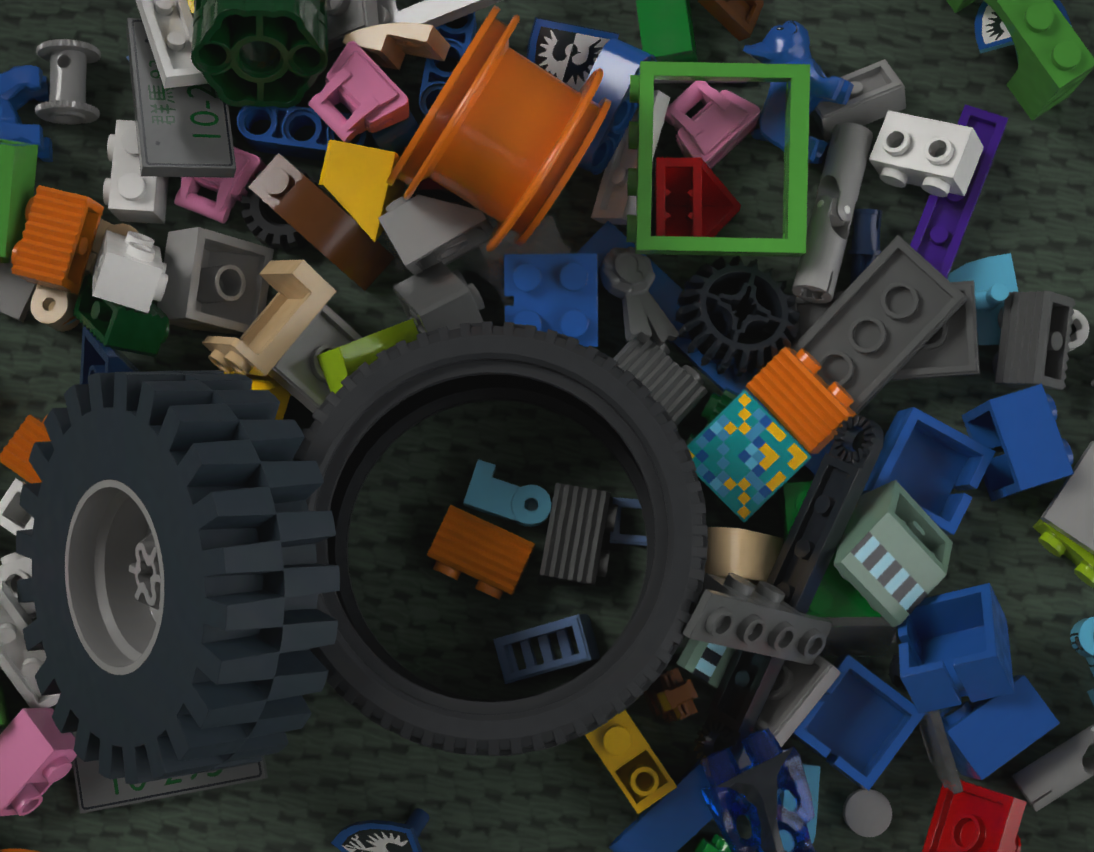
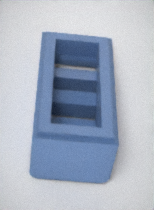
M577 614L493 639L505 684L600 659L588 614ZM573 628L579 650L578 654H574L567 629ZM556 633L563 658L556 660L549 634ZM538 638L544 663L537 665L530 639ZM519 642L526 664V669L522 670L518 669L512 644Z

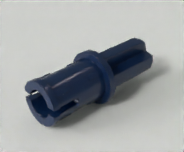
M854 209L851 250H847V255L852 256L850 285L882 252L880 251L882 210Z

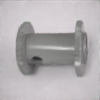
M55 39L39 44L36 48L38 57L50 62L49 102L45 101L36 105L35 114L45 121L58 124L74 125L96 121L100 116V112L95 106L86 103L87 63L98 62L101 58L100 50L90 43L70 39Z

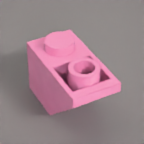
M23 708L0 734V816H24L29 814L43 801L42 795L54 782L63 778L72 768L71 762L77 757V754L73 751L76 738L71 732L60 733L52 719L53 708Z

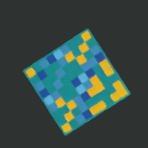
M746 389L687 445L697 470V476L743 522L750 518L812 457Z

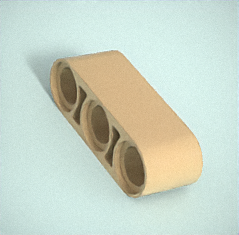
M708 527V551L704 570L705 574L708 573L726 578L728 573H734L747 579L754 585H757L759 581L767 582L783 547L784 538L740 528Z

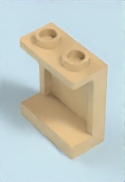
M304 259L270 261L259 273L278 293L239 339L236 337L207 336L202 342L212 352L208 358L220 370L227 374H231L233 371L245 376L247 374L267 376L336 293V290Z

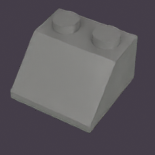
M419 194L409 200H405L403 197L394 200L386 207L387 213L378 218L403 264L414 275L441 261L446 266L486 243L494 229L480 210Z
M201 227L169 231L164 263H167L165 274L168 275V282L162 300L158 301L157 307L167 315L171 325L191 330L243 335L266 307L269 283L259 273L272 261L274 249Z

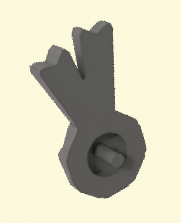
M632 246L612 248L603 258L598 271L604 288L622 300L626 340L638 339L642 343H646L652 335L659 347L666 340H676L679 336L678 331L649 292L655 280V273L653 272L649 257L635 254V248Z

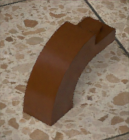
M279 153L248 187L364 291L395 258L377 240L374 242L351 216Z

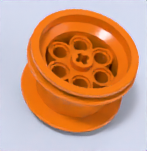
M494 5L386 181L387 184L392 186L398 178L409 185L403 195L405 200H409L419 183L429 178L498 221L486 244V251L488 252L494 251L510 230L517 233L514 239L516 245L521 247L528 240L575 171L611 106V101L606 97L598 104L592 101L603 78V69H596L578 92L510 48L509 38L519 23L520 16L518 14L514 15L507 25L496 18L501 10L496 5Z

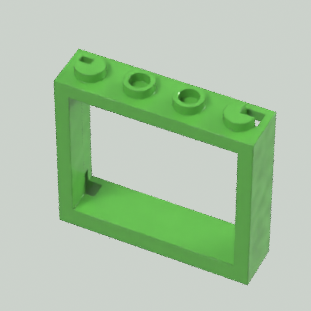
M640 61L639 75H630L629 103H638V121H629L628 149L637 150V168H628L627 196H636V215L627 214L626 242L635 243V254L801 257L806 254L810 64ZM654 80L786 82L782 239L651 236Z

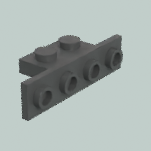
M706 573L701 592L702 597L683 634L693 640L812 665L816 657L824 649L826 638L834 623L825 618L798 612L783 601L785 597L783 591L767 582L759 581L757 586H755L747 579L734 573H728L726 578Z

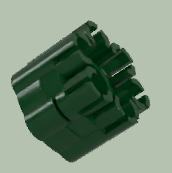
M194 0L192 63L202 72L210 86L216 90L219 99L227 105L234 107L246 105L256 107L275 106L279 108L293 107L301 102L304 93L309 90L318 75L323 73L328 65L327 0Z

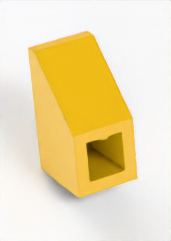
M626 710L617 714L594 731L585 734L637 814L677 788Z

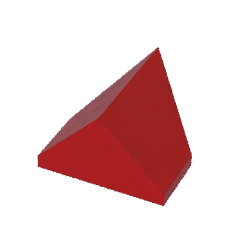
M702 157L656 158L654 185L655 236L715 237L740 211L741 204L703 161Z

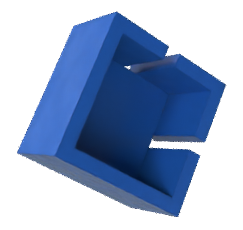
M504 254V296L514 297V305L505 306V322L533 325L537 327V331L546 333L550 329L578 339L579 344L584 347H598V254Z
M1042 384L990 399L961 415L970 438L990 449L1002 446L1005 453L992 458L983 476L991 502L1074 474L1071 466L1073 464L1071 447L1060 436L1056 424L1057 408L1055 402L1049 394L1045 393Z
M915 407L897 411L884 437L883 448L861 495L896 480L946 535H954L973 497L966 493H950L953 488L958 491L977 489L996 451Z
M990 583L925 598L898 625V637L901 641V644H899L900 678L919 714L962 705L961 697L968 696L971 702L1015 693L1007 619Z
M849 654L839 655L833 666L841 674L792 733V736L818 756L826 758L831 753L826 762L858 787L869 791L926 713L919 714L913 703Z
M1013 675L1015 690L1013 694L971 702L969 699V701L962 702V705L943 708L934 715L938 722L928 730L962 776L978 780L985 779L1060 724L1025 675Z

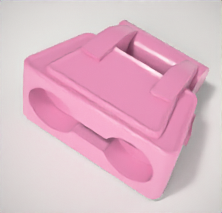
M354 41L348 42L327 73L325 87L321 92L312 97L308 104L343 142L347 143L353 140L356 135L366 130L375 133L409 117V99L407 95ZM341 102L352 113L350 118L347 120L335 105Z
M695 81L668 106L665 121L674 126L677 131L675 138H677L676 142L683 156L702 157L703 161L712 169L757 127L760 108L728 90L718 92L710 87L706 81ZM701 100L704 107L692 118L688 117L686 113Z
M234 147L236 162L234 178L181 177V187L175 196L174 204L224 224L228 220L230 211L236 201H241L242 195L247 196L248 191L245 189L247 183H252L256 179L254 175L259 171L262 172L266 168V164L258 156ZM201 186L217 192L216 201L198 195L197 193Z

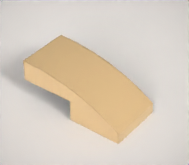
M406 22L386 23L358 29L345 34L342 42L345 46L350 41L356 42L378 66L400 70L405 54L445 62L450 48V44L433 25Z

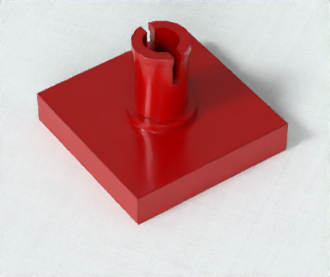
M945 775L922 852H1020L1021 839L1017 833L1027 802Z

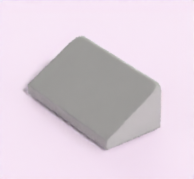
M884 59L841 77L854 85L846 105L819 102L812 114L822 137L827 141L831 139L833 128L839 123L849 122L864 126L886 117L888 110L898 112L905 109V86Z

